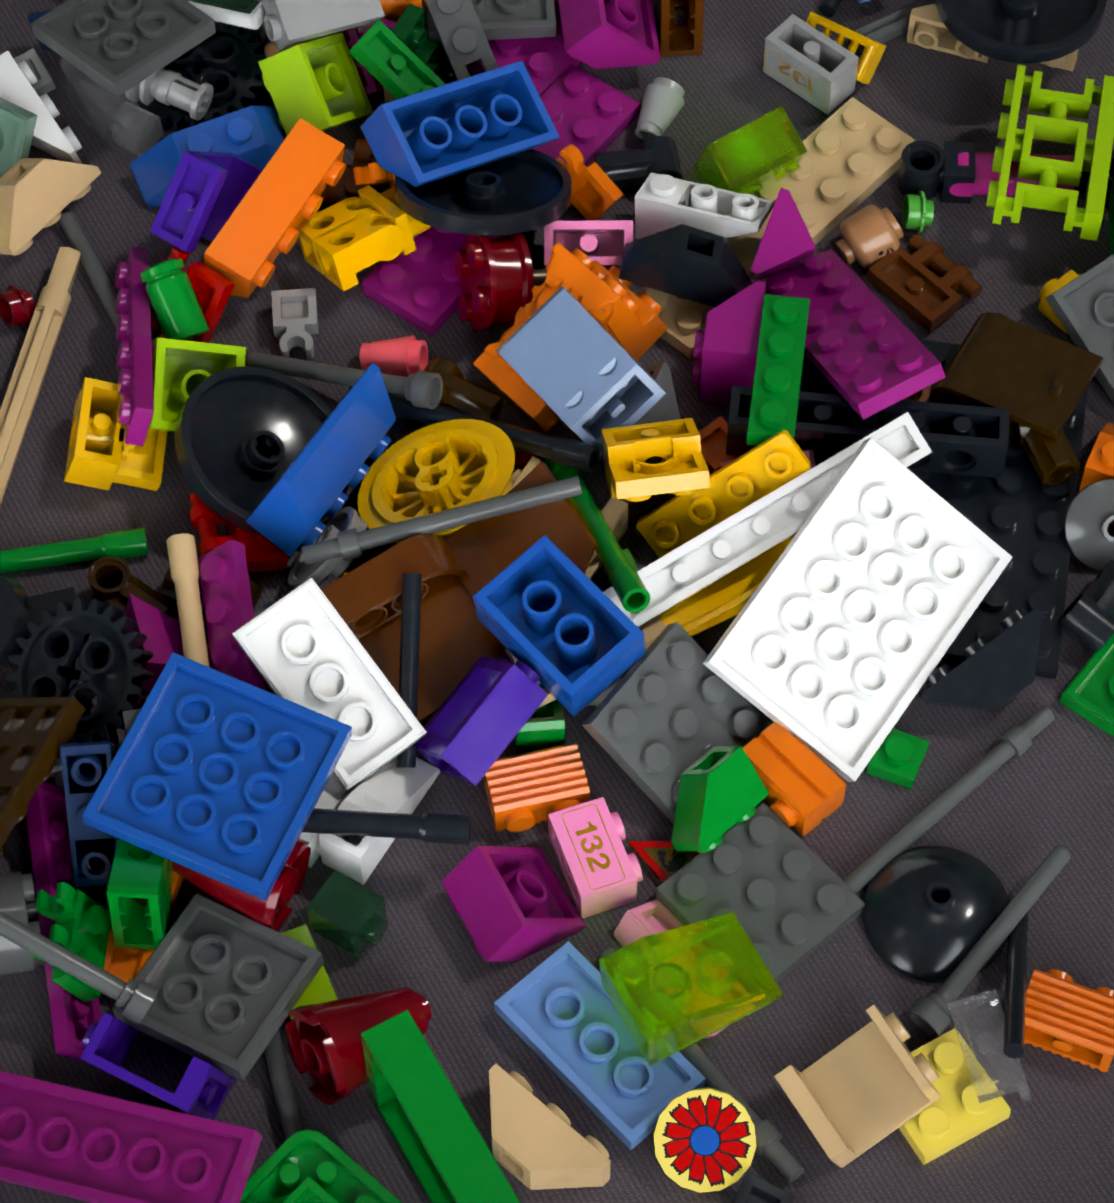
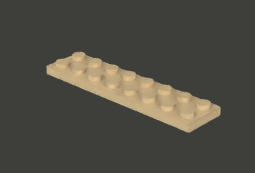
M852 97L744 194H752L758 198L771 200L775 204L780 188L789 190L816 245L900 168L903 149L916 140ZM772 211L758 232L725 238L748 276ZM771 276L758 281L766 282ZM640 286L633 293L638 297L643 292L647 293L663 309L659 317L668 329L660 337L691 359L694 354L696 330L705 331L707 312L714 309V307Z

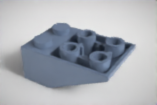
M564 286L555 292L496 350L585 443L599 447V457L603 455L601 429L634 425L667 394L652 375Z

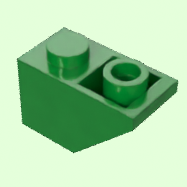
M714 746L681 774L671 841L676 851L706 853L713 850L724 840L723 834L733 825L740 824L751 818L757 811L755 806L769 795L742 746Z

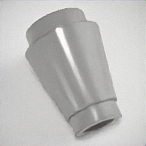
M657 77L653 80L652 84L646 86L635 134L639 139L645 141L651 137L664 134L685 104L683 99L685 91L681 85L671 79Z

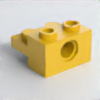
M85 377L74 405L64 482L108 491L112 482L158 491L162 480L168 431L148 428L143 446L126 444L124 433L123 441H119L120 428L124 429V424L117 422L118 409L122 397L117 395V384Z
M693 418L601 429L605 480L612 498L640 502L649 499L652 495L669 493L677 496H686L697 492L698 489L710 488L709 469L701 453L700 434ZM654 456L663 458L658 464L645 463L647 459Z

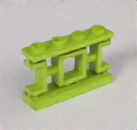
M1018 64L1015 80L1006 79L1002 105L1010 106V112H1001L997 138L1005 139L1004 147H995L991 171L1000 173L999 181L990 180L986 206L994 207L992 224L1001 225L1002 216L1011 217V223L1019 224L1022 207L1066 213L1064 231L1072 232L1073 226L1081 227L1080 239L1097 241L1104 214L1114 140V76L1104 75L1102 86L1094 85L1095 79L1086 78L1083 95L1040 89L1043 72L1034 71L1033 76L1025 75L1026 65ZM1022 94L1030 95L1027 111L1047 113L1049 117L1027 114L1025 129L1017 128ZM1091 104L1098 105L1094 139H1087L1088 123L1066 120V118L1088 119ZM1038 139L1075 145L1073 162L1030 156L1032 140ZM1011 161L1020 162L1017 178L1039 181V185L1017 182L1014 198L1006 197ZM1081 172H1089L1084 208L1077 207L1079 191L1056 187L1057 184L1078 187Z

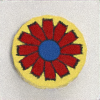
M711 1087L689 1090L672 1098L659 1114L653 1135L655 1156L664 1173L680 1187L699 1193L721 1191L736 1183L751 1166L756 1150L755 1126L745 1106L731 1094Z

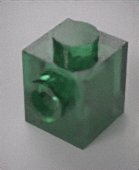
M334 870L307 907L310 929L360 958L368 945L375 946L378 944L388 927L385 899Z

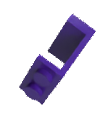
M184 151L149 232L185 252H194L200 236L210 241L215 239L263 170L233 153Z
M106 1012L103 1013L100 1021H94L90 1025L82 1041V1048L85 1050L80 1059L190 1115L215 1120L235 1081L234 1078L193 1056L173 1094L121 1068L139 1031Z

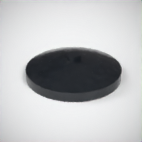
M935 0L944 25L951 34L970 49L984 56L1005 62L1040 63L1064 57L1087 43L1096 33L1103 20L1107 0Z
M529 149L418 187L395 175V198L403 211L429 226L461 234L493 236L535 230L559 219L567 211L571 202L572 182L567 169L554 158L534 149Z
M249 366L219 371L206 378L194 389L179 412L175 426V448L179 465L193 491L213 512L241 529L262 535L246 522L332 411L312 390L280 372ZM346 485L342 492L346 494L349 486ZM324 514L320 521L323 523L329 516Z

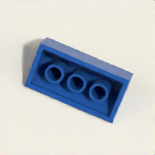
M523 61L381 104L360 127L378 165L415 187L554 142L560 137Z
M372 362L246 521L288 556H291L301 543L307 546L316 541L326 528V525L320 519L324 514L332 518L348 499V496L342 492L346 485L354 489L370 470V467L364 463L368 456L376 461L392 441L385 434L396 421V417L378 366Z

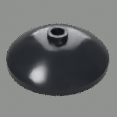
M920 846L905 850L896 856L869 882L863 901L865 903L862 912L863 924L870 944L881 959L890 967L918 981L944 983L1008 905L1009 898L996 874L976 857L964 851L946 846ZM936 894L944 895L948 902L937 903L932 899V896ZM1007 938L995 951V953L991 956L987 963L982 967L978 974L985 970L987 967H989L996 960V958L999 956L1002 949L1004 948Z

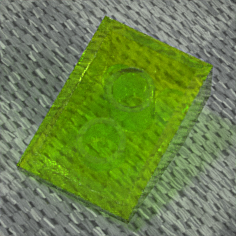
M733 912L645 936L599 960L601 983L649 1066L783 997L781 989Z

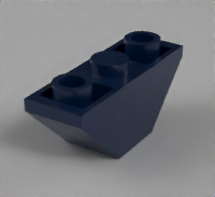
M111 741L61 744L60 754L74 887L105 886L109 882L118 838L84 824L82 815L115 757Z

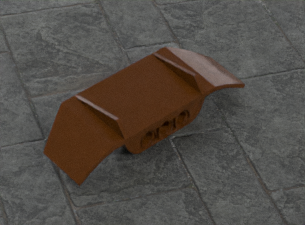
M540 462L507 494L556 482V479L547 465ZM567 498L469 523L446 538L436 534H420L409 537L325 586L321 591L399 694L403 573L422 574L417 720L422 724L432 718L481 656L497 660L503 656L511 661L505 652L507 648L477 619L473 596L544 535L584 574L598 544ZM263 678L265 691L275 694ZM146 699L141 700L140 707H143Z

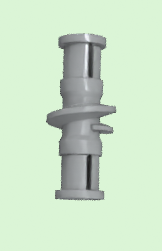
M161 68L126 91L125 97L132 102L141 100V103L146 106L156 99L165 105H173L189 112L192 119L199 121L204 117L211 104L214 89L211 84L206 82L200 85L182 77L178 72Z

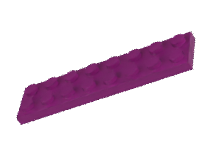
M571 64L540 97L560 137L554 142L532 149L554 159L560 157L567 165L566 160L562 158L559 152L568 145L573 144L582 153L584 165L588 167L594 163V153L605 152L639 116L640 103ZM431 226L430 229L413 237L417 250L408 255H404L401 252L393 260L382 261L362 282V294L432 336L458 309L462 290L460 277L456 276L454 270V255L457 250H462L468 234L450 232ZM530 231L521 234L525 237ZM493 235V236H486V237H487V238H500V237H502V235Z

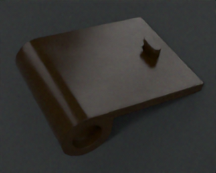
M983 313L977 318L945 368L944 374L946 378L936 382L930 392V401L933 403L1010 409L1009 420L1056 439L1101 366L1103 357L1011 320L1003 314Z

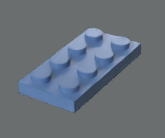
M569 941L494 1002V1011L630 1150L635 1148L655 1130L659 1114L672 1098L689 1090L705 1087L706 1078Z

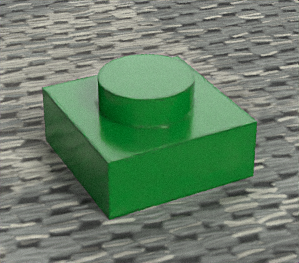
M892 728L869 761L866 773L912 790L928 752L930 741Z

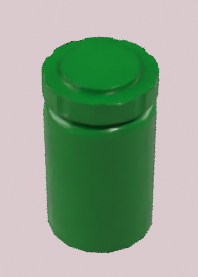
M182 258L170 259L145 269L146 271L140 273V277L143 283H147L146 291L164 337L187 341L208 332L209 328L188 274L182 270L185 268Z

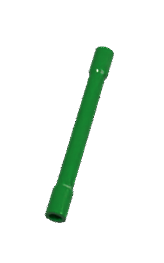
M542 457L556 481L575 476L579 477L583 494L568 499L598 545L595 551L610 577V583L624 609L631 613L644 610L650 602V594L637 571L628 562L581 478L578 469L556 464L550 459Z
M145 527L104 533L98 537L0 550V574L93 561L106 556L123 559L149 555Z

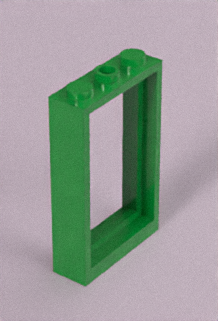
M408 1009L362 1032L361 1038L369 1095L430 1202L520 1203Z

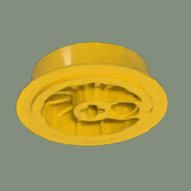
M476 419L447 420L414 431L389 447L370 467L358 493L357 505L360 517L368 523L367 527L369 529L505 495L513 488L511 477L515 465V452L512 442L499 427ZM467 524L430 534L441 535L443 538H446Z

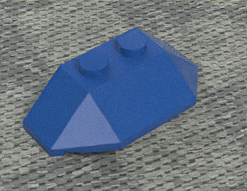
M249 106L169 134L131 162L130 169L145 205L160 208L184 151L233 153L263 170L287 135L279 124L276 107Z

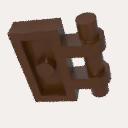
M916 234L907 244V248L914 253L913 255L899 246L896 251L885 255L868 269L867 280L931 332L961 308L963 297L958 294L960 291L973 300L981 293L983 286L972 278L973 272L963 264L956 265L943 255L944 249L936 242H928L919 234ZM933 268L943 277L940 279L929 269Z

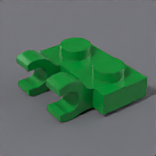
M65 882L57 883L55 897L49 895L44 890L38 891L36 911L42 916L58 923L51 925L49 939L104 970L111 919L110 912L79 889L75 890ZM30 952V954H31L32 956H34L35 958H37V959H39V960H43V959H41L40 957H38V956H36V955H34V954H32V953ZM50 964L53 966L51 980L84 1003L100 997V991Z

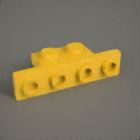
M782 430L709 476L710 488L698 489L697 492L691 495L674 497L640 518L636 528L658 557L661 558L810 469L811 462L789 432Z

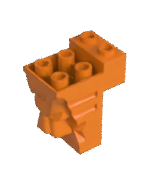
M559 242L552 247L551 258L546 267L547 275L545 282L540 286L535 285L531 290L533 293L532 301L526 304L525 307L521 306L515 315L514 325L504 332L499 342L489 344L473 363L490 382L546 432L560 417L496 350L562 286L637 361L668 329L659 317L663 310L661 306L647 293L643 292L638 297L628 289L632 282L619 279L620 270L613 265L607 270L596 260L593 262L579 248L576 247L570 253Z

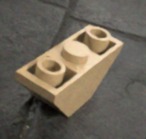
M21 158L0 178V254L16 256L26 251L33 244L32 238L42 228L55 224L61 218V214H63L61 211L71 201L82 198L91 190L90 183L101 174L99 168L93 165L45 158Z
M496 1063L489 1069L492 1153L497 1162L530 1190L603 1187L610 1180L611 1160L608 1159L609 1153L597 1139L590 1135H587L585 1138L582 1137L570 1126V1119L558 1106L553 1103L545 1105L532 1094L533 1089L531 1085L519 1073L511 1071L508 1074Z

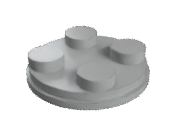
M345 507L324 523L326 528L313 544L337 538V533L356 528L357 532L365 531L368 523L358 516V512L355 509ZM301 550L290 570L288 583L296 589L312 577L318 587H320L330 573L335 577L342 574L352 559L344 560L341 556L306 565Z

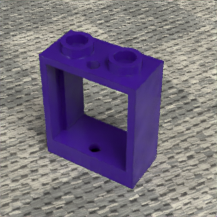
M481 656L424 726L427 733L416 742V751L432 765L440 769V772L444 775L476 786L548 696L536 684L540 679L539 675L519 660L513 664L503 656L498 660Z

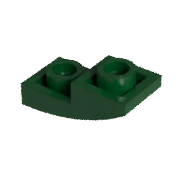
M409 3L391 31L440 77L442 63L439 62V43L427 39L428 30L424 28L425 10Z

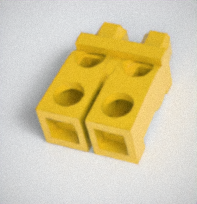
M368 185L358 190L359 197L346 198L316 213L310 221L306 218L303 219L296 229L300 232L298 241L304 260L322 275L325 274V277L343 292L359 284L356 273L380 260H393L401 252L404 255H408L417 250L413 237L431 227L403 211L395 198V186L379 193Z

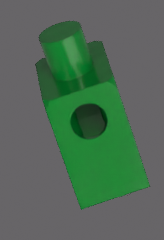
M119 838L107 887L114 944L118 948L156 950L168 930L174 883L172 861ZM135 898L147 899L146 906L137 903Z

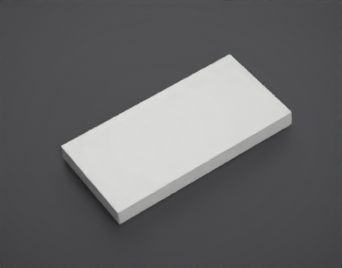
M312 577L232 633L234 639L277 696L352 726V736L333 771L347 792L426 735L425 729Z

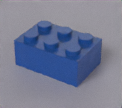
M546 535L473 596L477 619L519 661L525 663L539 675V682L574 717L646 655L644 633Z

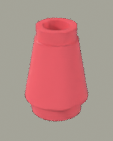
M414 335L362 343L359 355L360 366L362 369L367 370L373 362L380 368L381 373L408 377L410 374L423 371L427 366V343L425 340H417Z

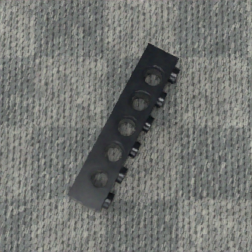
M732 386L726 455L742 456L756 447L755 445H746L753 387ZM800 391L794 440L801 450L813 449L815 462L822 463L908 412L932 453L910 465L907 469L911 471L1002 478L1008 450L1010 409L901 400L863 420L841 395Z

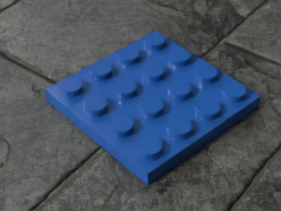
M172 652L82 815L83 822L90 827L267 901L352 736V726Z

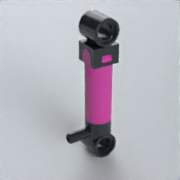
M925 140L914 141L908 144L902 151L898 188L904 196L906 194L918 195L919 191H924L926 199L929 200L936 196L941 185V202L971 204L972 195H988L990 180L999 181L1000 173L991 172L995 152L975 151V142L945 141L942 151L933 142ZM1112 149L1104 208L1108 209L1114 174V149ZM1030 154V156L1073 162L1074 158L1071 155ZM1011 161L1006 196H1015L1017 182L1039 185V181L1017 178L1020 162ZM1081 172L1078 187L1057 184L1056 188L1079 191L1078 199L1085 200L1089 172ZM1103 214V218H1102V223H1101V225H1103L1104 222H1105V216H1104V214Z

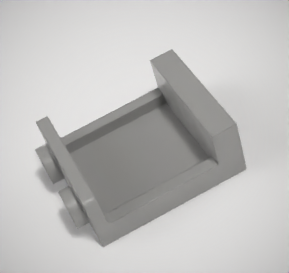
M261 0L266 13L264 26L270 41L276 42L279 52L287 50L293 44L355 27H357L359 33L367 31L378 19L381 21L385 16L380 0Z

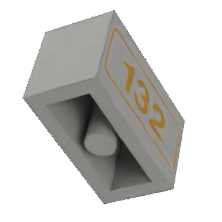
M792 14L765 38L763 72L829 115L855 91L859 57Z

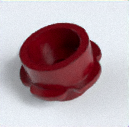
M10 285L7 287V291L0 293V317L8 327L19 324L22 328L28 326V322L35 310L33 298L27 290L22 291L19 287Z

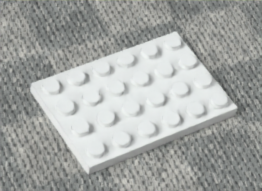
M872 438L864 440L703 664L772 721L783 726L800 739L847 782H855L923 686L927 677L932 673L1010 562L1012 556Z

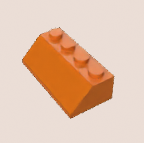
M301 118L204 253V263L235 283L230 296L249 298L257 286L264 288L275 271L276 265L273 262L280 252L284 254L289 253L298 239L300 233L296 230L304 218L310 221L315 216L323 201V197L320 195L328 184L334 187L346 169V164L343 163L345 145Z

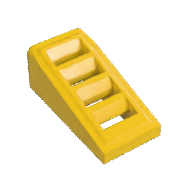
M811 11L806 23L815 29L818 24L825 27L822 33L829 38L832 31L838 33L835 42L843 46L846 38L851 39L848 50L853 54L856 53L860 44L865 46L858 62L856 80L869 85L886 49V45Z

